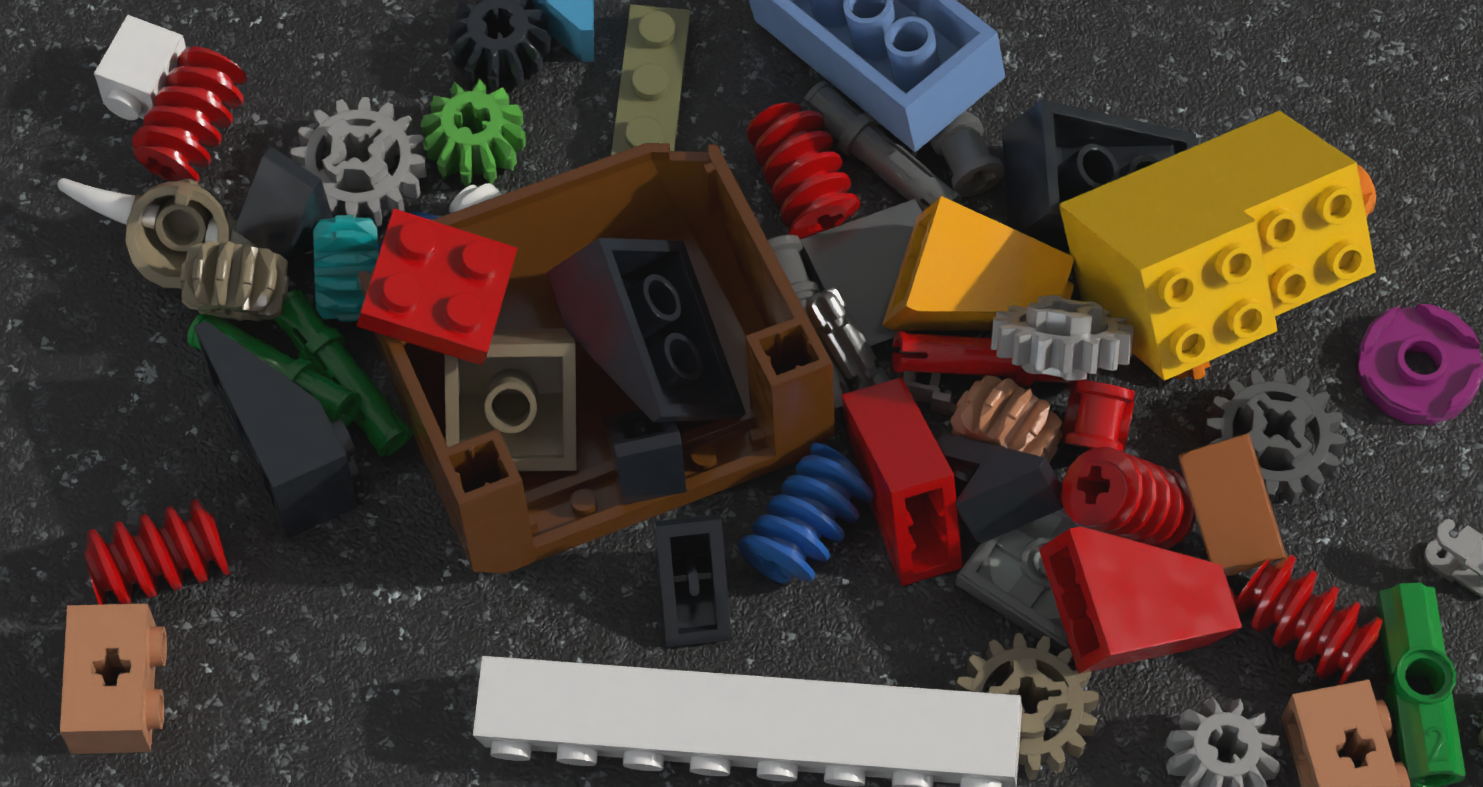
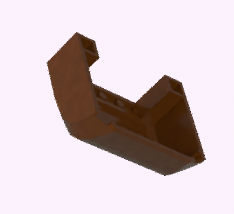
M644 143L432 220L518 248L495 329L566 328L563 318L557 309L555 296L546 272L598 238L684 241L746 415L738 420L675 422L682 442L687 492L623 505L603 417L639 410L640 408L576 340L577 470L517 471L499 429L450 447L447 446L445 359L443 353L375 332L398 399L473 572L508 573L796 463L803 456L811 455L810 447L814 442L823 444L835 434L833 363L717 145H708V152L670 151V143ZM374 269L370 273L362 270L357 275L364 300Z

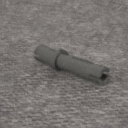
M825 80L818 82L804 97L806 101L800 104L802 112L818 111L823 115V129L838 141L837 148L847 157L852 153L908 201L915 199L922 212L940 196L958 204L960 203L962 196L957 191H954L936 177L926 166L877 126L878 121L867 112L863 114L856 107L852 106Z

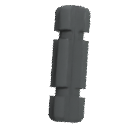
M828 288L812 296L807 301L806 311L815 327H822L824 329V334L821 337L845 378L853 379L854 385L851 386L852 390L856 391L890 381L882 366L875 367L877 357L853 316L846 317L845 309H847V306L838 290Z

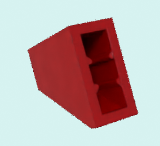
M900 377L842 394L847 443L856 468L863 475L864 482L874 493V498L871 500L870 505L901 586L963 568L954 473L903 378Z
M1082 526L1069 528L1039 548L1078 674L1210 646L1242 628L1238 610L1235 606L1236 596L1229 587L1223 567L1220 564Z

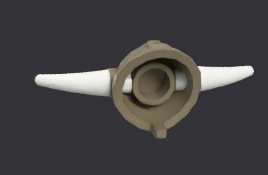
M66 178L60 179L57 184L60 191L84 206L125 224L126 245L132 263L145 279L163 288H182L180 286L182 263L186 261L188 247L207 241L218 243L230 241L235 244H250L252 247L259 248L234 231L237 220L228 218L222 205L208 191L204 190V187L199 182L192 179L183 178V181H169L153 186L142 196L103 190ZM312 250V251H309V252H307V253H305V254H308V253H309V254H310V253H313V252H314V250Z

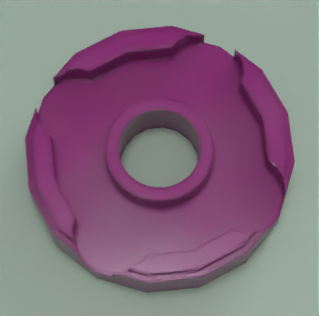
M1417 304L1415 308L1406 307L1400 309L1401 306L1386 310L1369 324L1356 353L1357 377L1366 397L1384 414L1407 424L1434 425L1455 418L1472 403L1483 379V363L1479 351L1480 343L1474 331L1456 314L1431 304ZM1411 352H1422L1433 359L1436 365V372L1428 375L1417 374L1406 365L1404 356Z

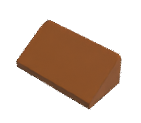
M1249 433L1179 454V462L1210 562L1222 565L1227 577L1260 567L1268 558L1273 563L1287 557Z

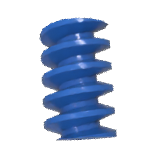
M817 442L812 444L810 447L811 455L803 456L796 466L797 475L788 476L781 486L782 494L773 496L766 506L768 514L758 516L751 526L753 534L743 536L738 543L739 551L745 560L757 572L779 584H788L792 577L806 583H811L816 575L805 559L809 557L817 562L826 563L831 556L828 549L820 542L821 537L834 543H840L845 537L843 529L834 521L837 517L847 523H855L860 514L849 501L850 498L869 504L874 498L872 489L864 482L860 471L845 456L825 444Z

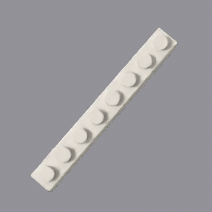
M482 656L473 736L484 747H491L490 755L492 757L514 761L530 760L531 751L556 752V761L578 766H594L597 764V756L623 758L624 767L643 771L663 770L664 761L690 763V772L708 776L730 775L731 766L757 768V777L773 781H796L798 771L825 773L824 782L850 787L864 786L865 776L892 778V787H933V782L960 784V787H1017L1022 702L1021 695Z

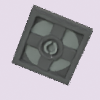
M1063 507L1061 510L992 540L982 542L957 575L955 585L1039 640L1042 636L1050 637V647L1060 653L1070 648L1039 548L1069 528L1079 526L1089 529L1093 528L1074 522L1067 515Z

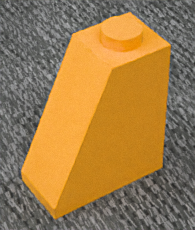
M940 196L916 218L882 326L893 331H992L993 318H996V312L1009 311V306L1015 305L1027 308V305H1030V303H1038L1039 296L1059 295L1064 299L1070 300L1074 284L1068 278L1075 257Z

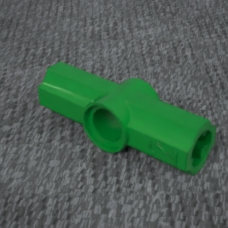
M1422 582L1399 583L1395 587L1380 590L1376 595L1375 601L1378 617L1383 620L1380 633L1388 682L1384 688V700L1388 710L1394 716L1400 760L1407 770L1410 786L1444 787L1460 783L1466 774L1452 690L1456 684V671L1452 661L1445 653L1435 588L1427 587ZM1415 676L1426 680L1432 687L1434 694L1422 695L1413 691L1408 685L1406 677Z

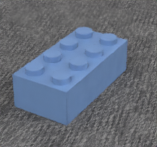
M749 0L754 20L914 152L919 150L1006 77L997 31L957 0Z

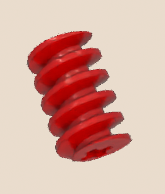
M198 46L185 48L177 58V67L169 72L166 77V87H163L157 93L155 107L146 112L143 121L144 127H140L132 137L133 155L137 161L151 173L164 180L177 182L179 180L183 181L184 178L199 182V174L191 166L205 168L211 162V156L204 147L216 148L220 146L222 135L216 128H228L231 126L233 115L227 108L237 109L242 106L244 96L234 85H244L247 82L246 73L237 64L215 51Z
M785 102L772 105L760 112L750 121L746 129V135L749 143L754 146L757 162L763 167L764 179L772 187V198L774 203L781 208V219L783 224L790 229L789 235H796L803 239L840 226L858 210L860 201L855 194L846 193L851 187V180L849 175L844 172H838L842 166L840 155L836 152H828L833 146V138L828 132L820 131L824 126L823 115L818 111L802 112V106L798 103Z
M1108 446L1092 448L1078 456L1068 468L1062 482V503L1065 512L1074 522L1125 539L1162 549H1170L1185 539L1193 529L1196 520L1185 478L1180 473Z
M198 498L190 501L189 520L185 522L172 506L164 509V522L161 529L155 526L147 514L140 515L137 536L132 537L121 521L113 523L112 543L109 544L105 543L96 529L88 530L87 547L84 554L99 605L107 604V593L110 590L121 604H131L134 583L139 585L148 598L157 596L158 580L161 575H163L174 591L182 589L185 568H189L199 583L206 582L209 576V564L212 560L215 561L225 576L230 574L213 514L207 512Z
M1290 554L1275 565L1268 558L1254 573L1236 599L1235 606L1238 610V615L1241 616L1255 607L1256 610L1252 620V628L1255 631L1262 632L1269 626L1277 623L1273 637L1274 645L1282 648L1298 638L1299 641L1295 652V660L1297 662L1305 663L1319 654L1321 656L1316 676L1320 679H1326L1341 670L1342 675L1339 685L1345 684L1375 644L1383 620L1376 617L1362 627H1359L1356 621L1361 607L1360 603L1354 601L1341 611H1337L1334 606L1339 592L1338 587L1333 585L1317 596L1313 593L1318 575L1316 571L1312 569L1295 580L1291 577L1296 561L1294 555Z

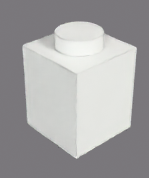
M127 15L94 73L103 104L121 118L136 120L139 117L144 119L146 112L155 107L157 93L163 87H166V77L169 72L177 67V58L186 48L183 35Z

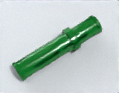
M302 290L288 292L287 300L283 302L281 316L273 320L284 330L299 351L298 359L303 357L318 365L320 374L360 394L361 406L353 421L366 435L380 457H384V455L390 456L400 450L412 437L413 432L410 427L397 415L383 394L345 348L347 340L338 328H330L323 321Z
M199 314L192 322L187 335V342L191 347L201 350L194 326L207 321L318 399L330 422L341 418L345 426L348 427L356 418L361 406L360 394L320 374L318 365L303 357L295 360L266 344L261 339L248 334L222 318L220 319L218 316Z

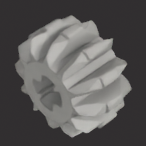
M1213 697L1205 700L1201 714L1188 708L1181 714L1179 719L1181 730L1171 731L1166 742L1168 749L1175 753L1174 756L1169 758L1166 765L1168 774L1186 776L1181 787H1267L1265 780L1275 779L1280 770L1279 762L1271 757L1272 754L1276 753L1280 742L1277 735L1259 734L1267 721L1265 713H1258L1250 719H1246L1241 716L1244 708L1240 698L1232 701L1227 712L1222 711L1220 705ZM1216 747L1229 751L1228 761L1230 763H1223L1217 760L1218 749Z

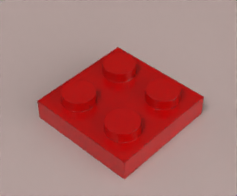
M393 208L357 327L483 366L518 248Z

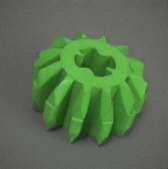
M480 79L473 87V91L464 92L463 88L454 81L450 89L451 99L433 95V100L430 103L431 114L423 115L421 121L422 136L425 137L423 149L425 157L429 162H437L438 172L442 175L443 179L460 172L461 182L468 187L474 180V175H483L490 184H493L497 178L496 167L513 172L514 166L517 164L516 153L523 151L526 145V135L521 127L524 124L522 110L519 108V105H509V95L503 87L487 95L486 85Z

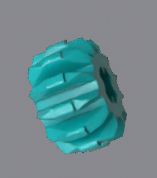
M337 215L335 218L320 219L313 229L316 311L322 319H336L339 322H358L364 304V297L357 275L362 270L370 273L375 268L378 259L377 227L371 218H354V215Z

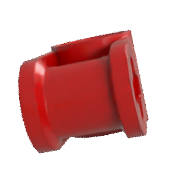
M1077 380L1076 385L1071 386L1061 431L1063 437L1060 442L1089 450L1108 446L1124 452L1134 407L1135 391L1096 381Z

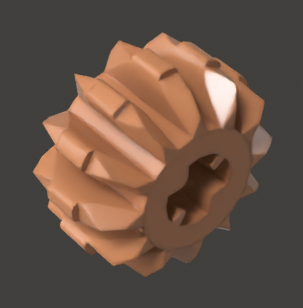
M986 375L981 381H975L971 389L963 393L955 406L956 411L950 419L953 426L951 434L1045 457L1049 463L1058 451L1057 445L1063 437L1060 430L1062 421L1057 414L1049 410L1050 404L1048 401L1038 399L1032 394L1031 388L1024 389L1019 387L1009 378L1002 381L996 376Z

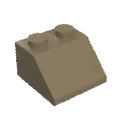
M566 328L494 329L483 366L444 354L446 444L448 447L499 429L517 471L577 470L575 339L568 333Z

